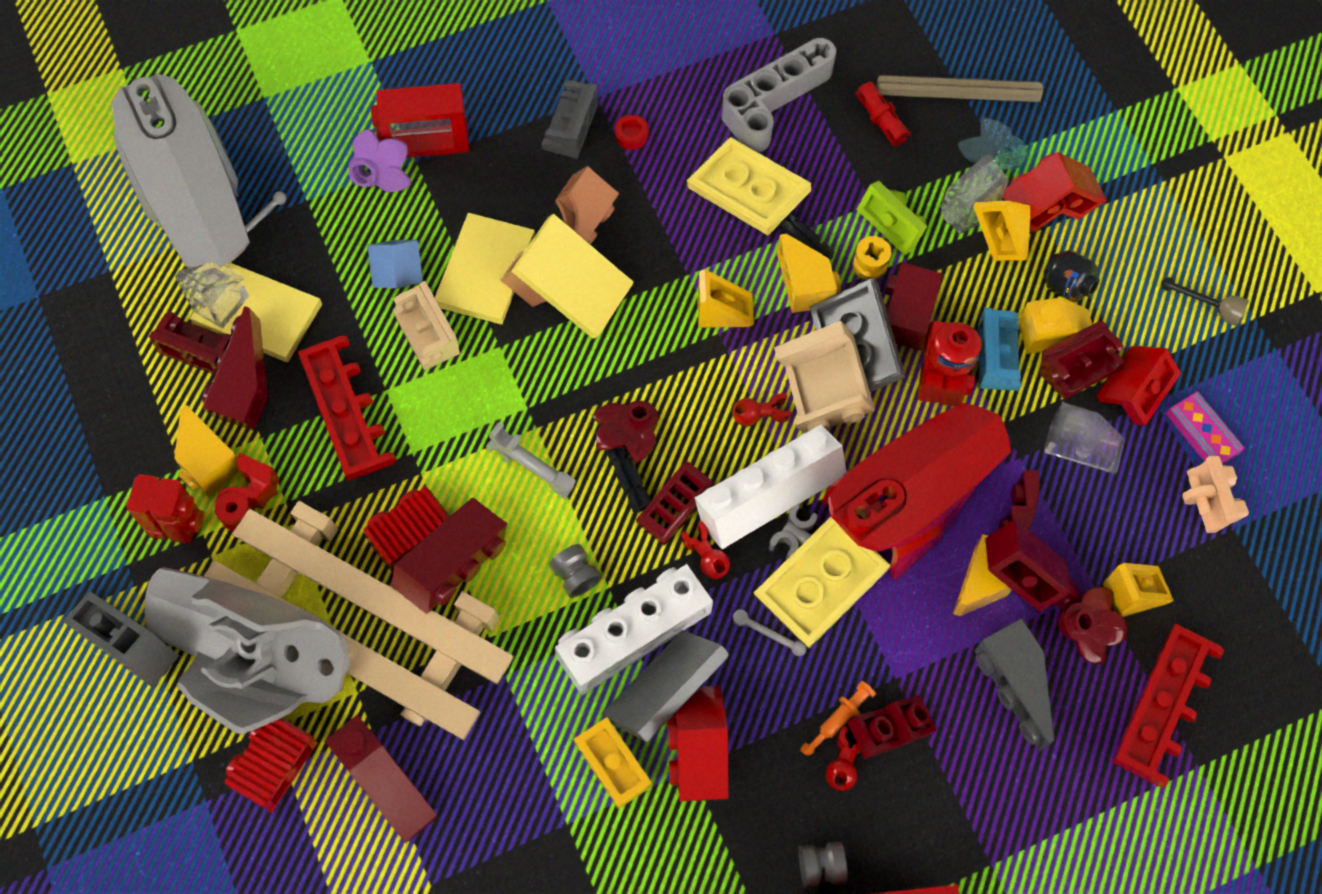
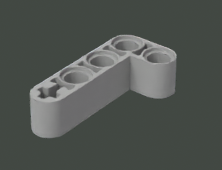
M824 38L811 40L727 87L723 94L722 120L738 141L756 152L767 149L771 143L774 123L771 112L830 79L835 62L836 47L831 41Z

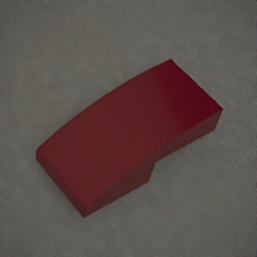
M1024 470L1017 483L1012 485V506L1004 519H1000L999 529L1014 519H1017L1027 529L1030 528L1039 496V471Z
M920 695L895 701L884 709L857 715L847 722L864 759L902 747L937 732Z

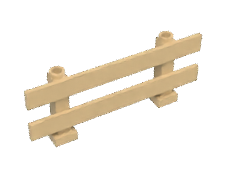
M298 501L290 513L296 520V523L291 531L249 508L232 535L272 558L256 583L215 560L204 577L230 583L289 603L283 600L282 597L297 574L300 573L437 650L421 677L341 633L350 650L348 655L350 659L348 675L401 704L404 709L400 715L415 725L421 727L424 721L427 722L429 720L464 741L481 712L445 691L461 665L498 685L514 656L479 637L483 628L491 632L494 630L500 620L496 609L462 591L454 603L459 613L454 622L432 610L425 614L395 589L317 546L321 538L331 542L339 530L328 516Z

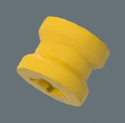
M868 236L858 243L853 259V269L860 278L865 280L874 278L877 280L886 273L891 257V247L888 242L877 236ZM870 254H873V255L877 256L878 259H875L874 257H871Z

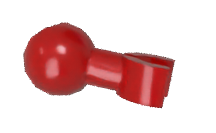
M784 393L775 395L771 402L758 403L752 398H743L736 402L733 407V417L736 423L746 427L754 425L760 418L771 417L777 422H786L789 420L792 412L790 410L781 411L775 407L776 405H784L788 397Z
M703 522L698 523L701 542L690 538L687 532L683 531L681 533L683 545L690 550L698 552L701 557L700 568L702 573L711 579L724 577L730 568L729 558L722 550L712 548L708 542V529Z
M845 726L842 727L837 738V744L840 749L838 759L828 765L825 775L830 787L838 791H846L855 785L857 770L853 763L855 756L861 752L857 743L852 748L848 747L849 742L846 739L848 729Z

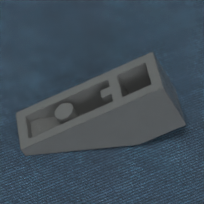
M90 591L63 620L65 624L152 688L168 672L171 665L179 657L178 654L151 631Z

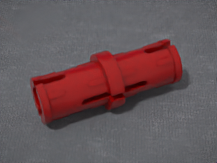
M872 81L859 87V91L855 93V96L871 115V122L882 129L892 146L901 145L908 139L907 137L911 135V132L898 118L894 105L891 102L888 103L883 98Z

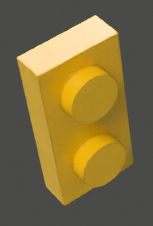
M608 717L574 738L575 745L618 809L652 787V782Z

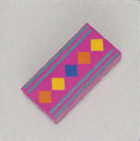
M1198 391L1169 408L1166 412L1168 418L1204 462L1209 456H1219L1221 463L1224 464L1244 450V446Z

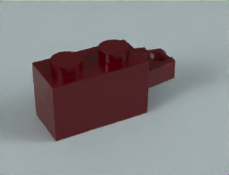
M1014 519L985 538L988 571L1039 612L1052 604L1063 610L1069 604L1080 600V589L1068 575L1066 560L1017 519Z

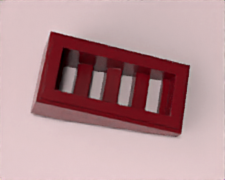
M686 461L639 515L636 523L665 546L696 513L698 509L695 497L702 494L708 488L714 487L713 481L690 462ZM686 481L691 486H693L697 490V493L694 492L690 487H688L684 482ZM678 491L689 502L686 505L673 494ZM665 502L679 512L677 517L663 507ZM655 513L670 524L667 529L652 518Z

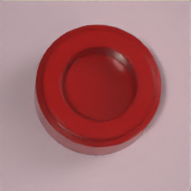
M637 115L621 117L615 124V140L618 145L628 150L643 147L648 140L647 122Z

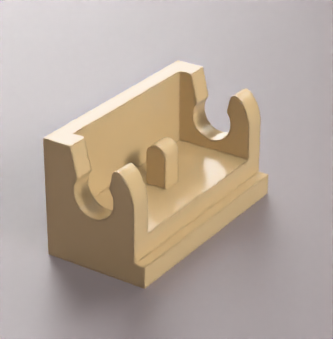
M426 281L419 283V286L405 291L394 298V302L398 307L393 309V313L424 371L460 354L457 338Z

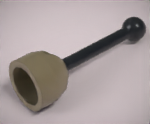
M1166 277L1161 281V288L1164 291L1174 290L1217 307L1220 318L1236 327L1249 302L1247 299L1233 295L1219 301L1178 285L1170 277Z

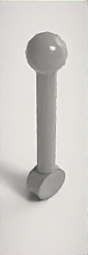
M281 191L274 193L273 200L245 225L246 232L248 233L277 205L284 204L286 202V195Z
M737 610L733 614L735 625H746L790 648L795 656H802L806 653L807 648L803 642H794L748 618L746 611Z

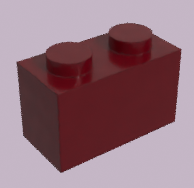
M901 262L898 275L890 274L885 295L891 296L889 305H884L896 344L921 351L930 325L943 273Z

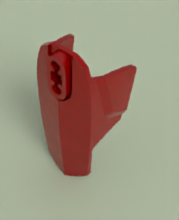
M961 403L911 429L861 461L829 487L821 502L825 506L829 504L830 515L833 520L858 546L877 552L892 548L893 557L890 576L897 580L943 539L947 527L954 521L979 483L1010 454V442L1005 425L1000 415L982 407ZM882 495L888 496L890 498L884 500L882 504L879 502V499Z

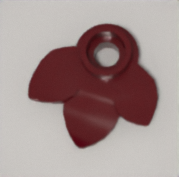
M634 401L628 405L610 403L600 407L592 415L593 419L601 424L596 436V447L598 450L626 446L632 460L638 463L645 459L654 449L656 437L653 429L658 423V412L651 403L646 401ZM645 415L643 418H636L634 416Z
M1106 587L1085 590L1079 602L1066 606L1058 617V626L1061 633L1070 640L1075 641L1079 655L1087 662L1093 664H1104L1106 645L1119 644L1128 635V626L1125 619L1118 612L1111 610L1113 591Z

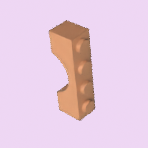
M587 166L571 176L555 202L561 211L563 222L586 242L591 244L597 236V232L594 230L598 224L606 221L614 211L615 207L612 203L619 193ZM522 251L514 259L501 278V281L534 307L546 300L511 272L524 253Z

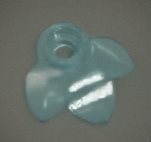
M982 118L980 126L981 136L962 140L958 144L964 157L972 162H976L974 173L985 177L997 176L1005 169H1016L1024 164L1027 157L1024 142L1020 138L1012 136L1008 126L989 118Z

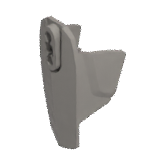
M156 74L148 78H137L130 85L121 87L112 101L115 124L113 137L125 173L146 216L155 222L158 228L162 227L186 268L208 270L223 267L232 262L246 249L250 241L235 198L239 196L237 192L238 178L221 138L199 102L190 98L174 78ZM146 90L150 91L148 96L151 101L145 102L144 98L140 97L139 94ZM158 121L164 122V125L160 128L153 127Z
M166 567L159 568L148 583L145 596V622L147 629L161 641L195 656L189 668L178 680V689L183 692L191 704L235 733L244 734L290 714L300 703H325L343 689L344 675L350 667L349 647L339 631L312 613L243 587Z

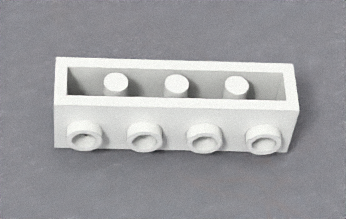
M819 425L801 434L783 447L770 452L767 456L745 469L739 470L736 474L714 487L708 488L702 494L695 497L700 520L706 525L708 534L721 549H724L790 510L795 505L832 485L846 473L843 446L822 425Z
M687 564L678 570L675 567L666 570L656 579V584L646 590L643 587L634 590L624 599L625 603L613 611L611 608L602 610L592 618V624L581 631L577 628L573 629L558 640L559 644L555 646L556 658L581 696L672 639L682 630H686L711 614L713 600Z

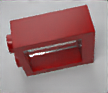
M460 83L376 90L377 105H371L373 126H376V135L379 141L388 138L401 140L408 148L406 158L469 152L467 121Z

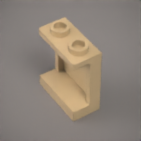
M842 321L774 347L777 360L786 368L798 417L794 419L795 426L803 433L819 425H822L829 432L833 426L841 423L858 422L865 417V414L875 411L853 332Z

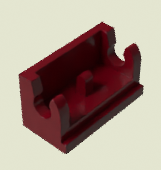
M170 311L164 314L155 331H152L149 335L159 354L216 375L218 371L217 361L219 355L224 349H227L232 337L228 333L222 336L185 322Z
M1101 320L1042 350L1040 375L1065 400L1124 369V360L1115 352L1124 349V346L1106 327V323Z

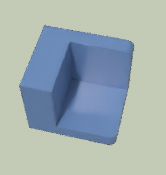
M391 240L367 245L372 284L375 288H400L423 281L418 240Z

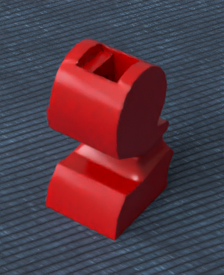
M239 453L237 460L238 470L246 482L250 483L249 486L223 488L215 502L216 516L225 528L231 532H234L249 508L255 511V508H265L266 502L278 494L277 485L280 481L272 467Z

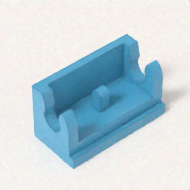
M984 308L977 324L978 335L981 338L982 345L978 357L979 388L1019 391L1021 387V372L1019 371L1018 354L1019 322H1016L1019 321L1018 313Z

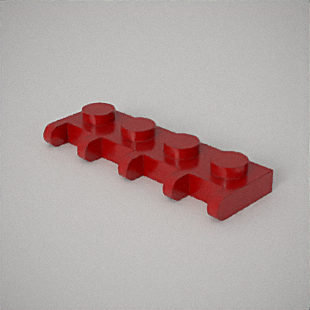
M339 336L300 350L298 354L347 481H351L393 465L396 462V458L392 452L378 456L372 440L383 436L385 430L382 424H376L367 428L360 409L372 404L373 400L369 393L358 396L354 395L348 378L358 375L361 370L358 363H350L343 366L337 351L347 348L350 342L347 336Z
M1176 623L1170 628L1114 754L1112 763L1158 787L1166 788L1169 779L1156 770L1164 752L1173 756H1180L1183 748L1171 741L1170 738L1179 717L1188 722L1195 721L1197 712L1185 706V703L1194 684L1202 688H1209L1212 681L1211 678L1199 671L1206 654L1218 659L1222 657L1224 649L1221 646Z

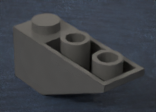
M1021 618L983 639L975 649L977 654L976 662L983 674L991 676L999 688L997 690L998 697L1004 707L1008 710H1013L1020 721L1019 728L1025 740L1031 745L1035 744L1038 751L1041 752L1054 741L1044 651Z

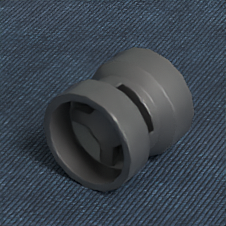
M580 544L564 549L549 563V567L554 575L565 580L563 588L570 598H575L588 592L602 578L596 566L588 565L587 553Z
M841 841L828 843L824 848H816L813 845L799 847V862L804 888L818 887L821 882L828 881L833 885L847 883V863Z

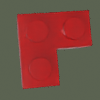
M1059 152L1042 158L1038 166L1028 173L1014 178L1010 185L1001 191L1005 201L1030 205L1029 231L1031 232L1037 231L1062 213L1079 220L1107 201L1091 168Z
M721 686L699 687L666 722L669 750H676L677 759L669 760L670 785H678L679 801L729 799L728 727Z

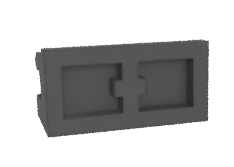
M568 80L565 81L563 88L576 91L577 93L562 91L561 99L550 127L545 132L542 150L578 159L598 106V92L596 84L591 83L588 85Z

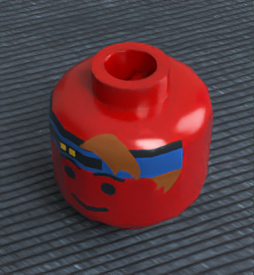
M950 322L943 325L936 332L929 350L930 361L933 367L941 374L949 377H960L969 373L980 355L982 349L981 338L977 331L968 324Z

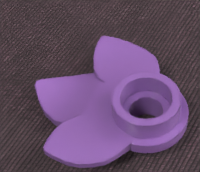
M371 129L364 130L356 136L353 141L355 156L350 160L348 166L349 176L355 184L362 187L376 185L386 192L400 191L411 184V179L400 168L408 153L407 145L404 142L395 138L379 141ZM363 165H366L371 172L365 171Z

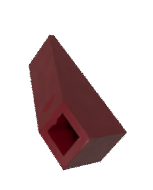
M244 306L241 315L237 316L232 324V337L227 349H224L219 355L217 361L218 371L213 383L208 384L204 391V404L202 408L214 418L254 431L268 398L260 319L249 307Z

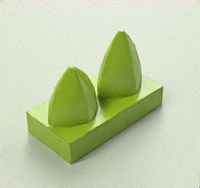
M880 181L870 184L856 210L905 255L913 251L928 227L925 217L914 214L904 205V192L888 190Z

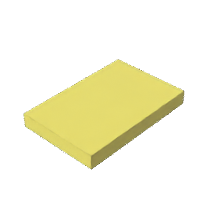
M732 137L687 180L690 190L767 236L811 192V183Z
M468 213L435 296L439 307L503 325L514 291L505 285L501 278L517 255L529 246L535 237V230Z
M555 214L550 215L511 270V272L592 339L599 337L634 283Z
M228 263L221 267L191 315L190 320L194 325L224 336L228 333L231 335V327L235 318L241 315L244 306L249 307L260 319L263 353L288 363L321 308L322 302L320 298L233 263Z
M830 517L754 592V595L810 649L890 569V564L876 551L858 546Z

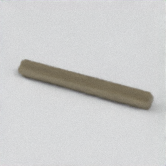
M880 75L876 83V88L881 95L1039 102L1043 94L1042 83L1032 81Z

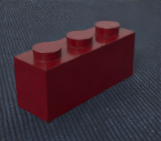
M472 497L395 564L391 587L425 614H428L437 604L440 606L445 605L451 599L459 584L463 581L470 582L479 572L482 563L488 558L491 560L495 559L502 552L506 545L504 536L508 523Z

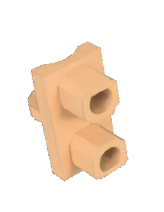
M1209 456L1203 464L1187 471L1192 489L1184 492L1182 497L1185 504H1197L1207 533H1216L1248 515L1249 512L1245 501L1240 498H1233L1230 489L1235 485L1237 479L1233 466L1222 465L1219 456Z

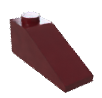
M358 715L325 740V743L405 843H408L438 817Z

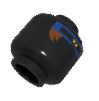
M1072 250L1064 251L1061 254H1054L1047 263L1043 273V277L1046 279V287L1049 291L1074 303L1080 301L1084 296L1091 297L1100 282V279L1096 277V263Z

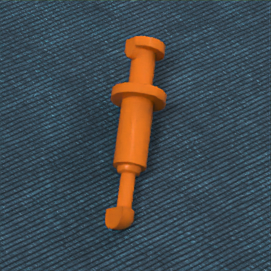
M861 681L856 687L858 691L849 700L842 696L839 699L841 706L820 726V734L809 745L805 742L800 751L805 755H812L825 738H832L852 716L861 715L857 708L869 696L873 698L876 695L875 691L867 683Z

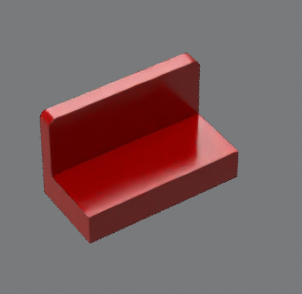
M1131 346L1122 357L1125 362L1124 369L1109 376L1096 397L1099 402L1121 404L1134 425L1146 426L1181 372L1167 348Z

